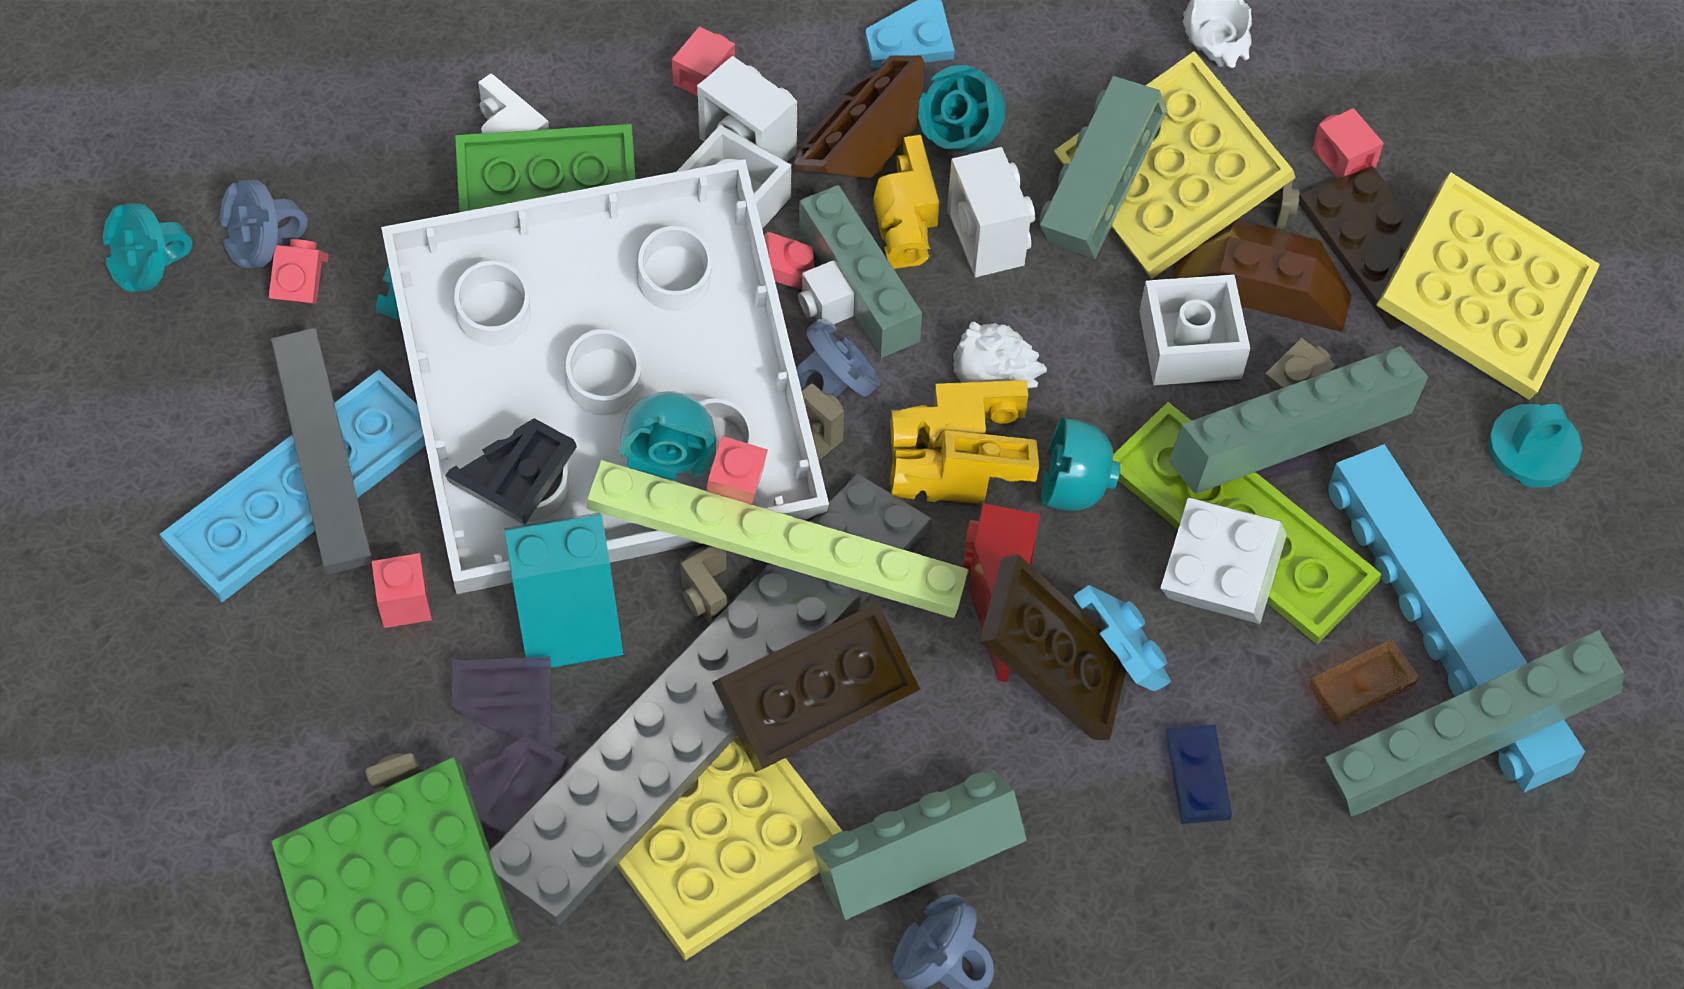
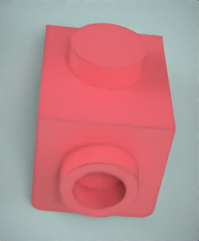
M767 232L764 235L774 280L797 289H802V273L814 268L813 246Z
M290 239L289 247L276 245L269 298L316 304L322 262H328L329 254L316 250L317 242Z

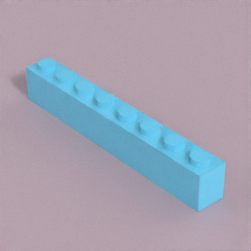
M1385 444L1337 462L1328 486L1330 499L1337 509L1344 508L1351 519V528L1356 541L1361 546L1367 545L1375 557V568L1381 573L1380 579L1386 584L1391 583L1399 595V606L1404 617L1410 622L1415 621L1424 635L1423 643L1428 655L1433 660L1441 661L1448 673L1449 687L1454 696L1456 697L1527 664ZM1565 720L1497 750L1502 772L1509 780H1516L1523 792L1574 771L1585 753Z

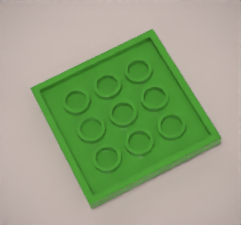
M632 124L455 135L459 212L636 180Z
M454 757L271 841L314 989H418L520 942L499 877L493 865L490 850L462 766Z

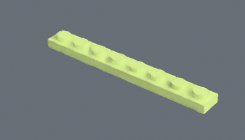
M604 460L600 462L587 499L586 509L952 618H955L968 572V569Z

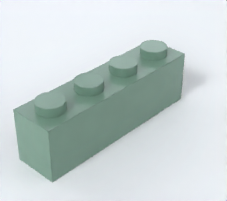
M1116 76L1112 77L1107 89H1103L1099 93L1095 102V113L1090 124L1083 127L1080 131L1076 143L1077 150L1070 164L1066 163L1063 166L1058 178V189L1052 201L1049 200L1045 203L1040 214V227L1048 242L1096 259L1168 111L1160 90Z
M834 186L800 200L799 230L808 245L813 246V252L821 265L833 260L838 265L854 291V317L880 358L920 342L921 310L840 186Z
M991 770L987 773L971 775L965 782L945 791L929 793L922 797L919 802L898 811L880 814L874 821L856 829L838 832L832 835L828 841L812 848L825 892L830 902L846 920L1023 843L1027 839L1014 790L994 770Z

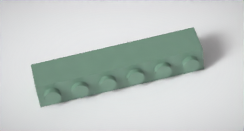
M1401 346L1182 424L1169 462L1195 494L1412 414L1428 379V375Z
M1598 630L1325 757L1328 774L1349 815L1360 814L1622 693L1624 671Z

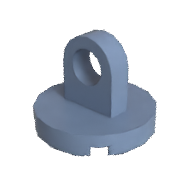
M238 180L239 183H232L227 188L221 203L220 223L221 227L228 228L229 238L224 239V247L231 260L240 268L264 267L271 261L276 245H287L290 243V239H299L304 234L308 219L303 210L294 201L273 199L267 187L260 181ZM292 216L285 226L278 228V223L282 219Z
M817 319L806 330L807 337L815 351L796 368L801 391L806 388L805 384L808 377L814 372H819L824 380L823 389L821 390L824 394L830 393L837 397L849 386L864 397L869 396L880 386V380L877 379L876 370L852 340H848L845 337L840 341L833 335L837 331V327L826 319Z
M957 894L940 897L925 908L926 910L923 913L928 918L920 926L914 922L905 931L896 948L893 959V971L898 974L899 977L897 978L910 989H926L938 981L942 982L949 989L987 988L993 980L994 967L989 952L972 937L977 922L976 909ZM963 956L972 965V980L965 975L962 969Z

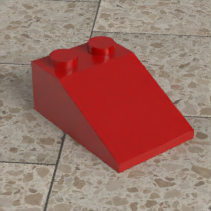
M983 503L980 520H970L965 543L966 552L963 568L968 569L967 573H971L969 592L982 631L1002 557L1019 554L1030 565L1032 564L1040 514ZM989 651L998 681L1008 682L1010 668Z

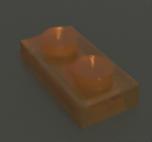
M1393 639L1313 677L1308 687L1334 725H1337L1414 687L1419 676Z

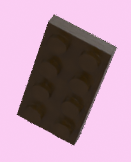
M1373 165L1300 194L1299 206L1389 330L1405 324L1378 307L1377 303L1418 229V225Z
M1019 554L1002 557L980 643L1090 738L1096 740L1110 739L1126 669L1101 636L1100 632L1102 630Z
M878 602L712 682L755 772L921 690Z

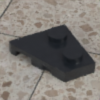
M533 418L515 429L510 437L497 440L482 449L484 455L461 469L457 465L449 469L445 477L450 484L517 521L526 524L577 448L574 439Z

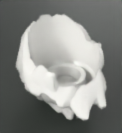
M1190 0L1186 11L1183 12V25L1186 34L1189 36V42L1197 50H1202L1211 61H1215L1220 67L1225 62L1226 66L1234 68L1239 56L1245 61L1248 60L1249 47L1251 46L1249 29L1252 25L1251 8H1249L1248 4L1243 0Z
M971 322L969 329L962 334V339L953 355V372L961 383L1027 380V388H1037L1038 382L1034 379L1047 372V367L1036 361L1039 357L1038 352L1032 350V346L1026 343L1018 332L1013 331L1010 326L998 325L996 323L979 325L976 322Z

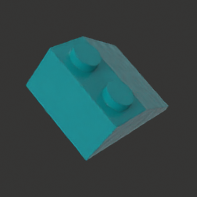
M594 513L504 528L528 672L623 655L602 514Z

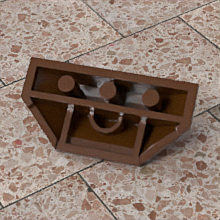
M890 55L881 63L882 67L879 70L867 75L848 91L797 148L796 160L794 161L797 171L859 178H872L877 175L895 150L903 145L904 137H908L919 124L918 110L919 100L922 95L925 64L922 56Z
M1235 220L1178 260L1173 279L1234 275L1241 307L1343 332L1352 295L1321 240Z

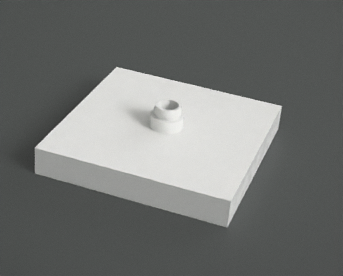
M745 159L381 227L456 594L513 583L504 528L599 513L586 509V505L600 462L604 460L629 468L627 466V457L624 455L621 457L619 451L623 422L627 412L642 397L657 392L675 391L697 399L707 409L712 417L715 428L716 452L721 436L768 449L765 467L753 505L808 522L816 515L827 512L829 502ZM535 418L574 439L577 448L526 524L517 521L448 482L445 475L449 469L456 465L461 469L484 455L482 449L497 440L510 437L515 429ZM712 466L701 475L692 478L691 470L677 473V481L674 482L707 491V483ZM602 514L610 562L702 544Z

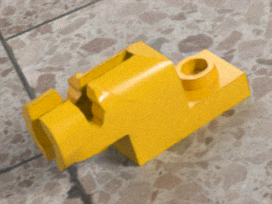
M921 135L904 137L903 155L896 157L898 173L879 178L873 198L880 236L886 242L887 246L884 248L887 260L893 269L921 265L929 258L927 249H930L928 228L937 227L939 199Z
M1027 380L935 384L933 407L920 405L902 410H891L890 435L892 457L895 449H916L920 443L924 444L927 449L941 452L945 430L985 434V420L992 419L993 422L998 424H1007L1015 421L1017 418H1025L1028 401Z
M945 430L941 452H935L932 449H895L891 465L890 485L892 486L890 493L897 498L914 500L915 496L924 490L927 501L930 502L941 500L983 504L990 477L1002 478L1012 482L1019 480L1036 482L1039 470L1037 441L1033 439Z

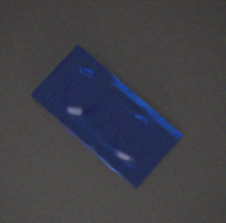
M1216 725L1167 728L1165 736L1181 824L1230 820L1232 809Z

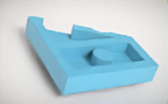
M917 0L865 29V41L872 69L881 68V63L890 55H921L924 62L954 59V47L942 0Z
M1090 585L1074 595L1082 609L1086 607L1097 612L1106 628L1100 632L1101 636L1118 656L1122 665L1136 684L1155 691L1171 682L1163 667L1167 664L1166 657L1154 641H1148L1141 628L1145 625V620L1132 602L1128 601L1125 603Z

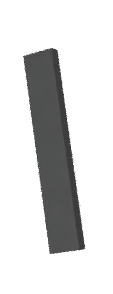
M313 328L273 337L271 342L325 573L328 575L372 564L373 560L317 330Z

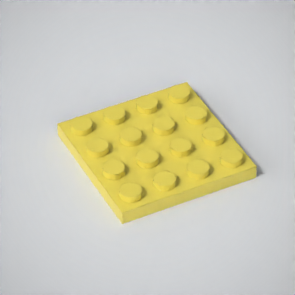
M1195 51L1146 85L1161 91L1168 111L1111 226L1112 230L1150 279L1156 277L1296 178L1294 170ZM1079 133L1054 150L1057 159L1063 166L1066 163L1070 164L1077 150L1076 143Z
M1450 172L1437 191L1381 295L1377 306L1530 400L1539 391L1600 264Z
M737 736L616 867L686 961L818 874L819 868L812 847L828 841L832 835L842 832V830L786 758L755 772Z

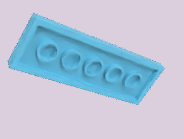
M380 370L376 371L334 403L357 498L426 446L418 405ZM293 434L159 534L162 543L221 602L228 599L315 531Z

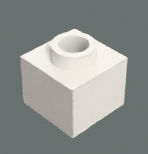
M834 260L802 273V292L798 294V299L804 314L808 318L814 316L816 320L826 319L835 324L854 316V291Z

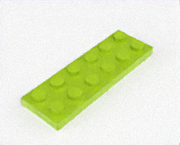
M1167 402L1113 454V461L1120 462L1118 481L1177 530L1179 529L1188 498L1280 521L1287 536L1267 604L1318 645L1380 581L1381 573L1256 472L1195 494L1169 462L1182 424L1191 420Z

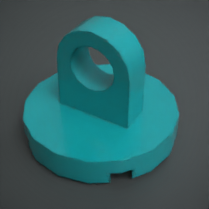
M127 203L114 207L105 221L103 231L104 245H110L111 256L105 257L107 268L113 280L124 291L147 292L155 288L163 277L165 266L188 255L192 249V239L182 225L177 222L159 223L155 214L146 205L140 203Z
M1520 404L1505 410L1495 420L1487 442L1490 458L1498 470L1508 478L1511 476L1521 481L1520 484L1529 487H1551L1565 481L1577 467L1582 451L1578 431L1567 418L1563 407L1558 404H1546L1543 406L1539 404Z

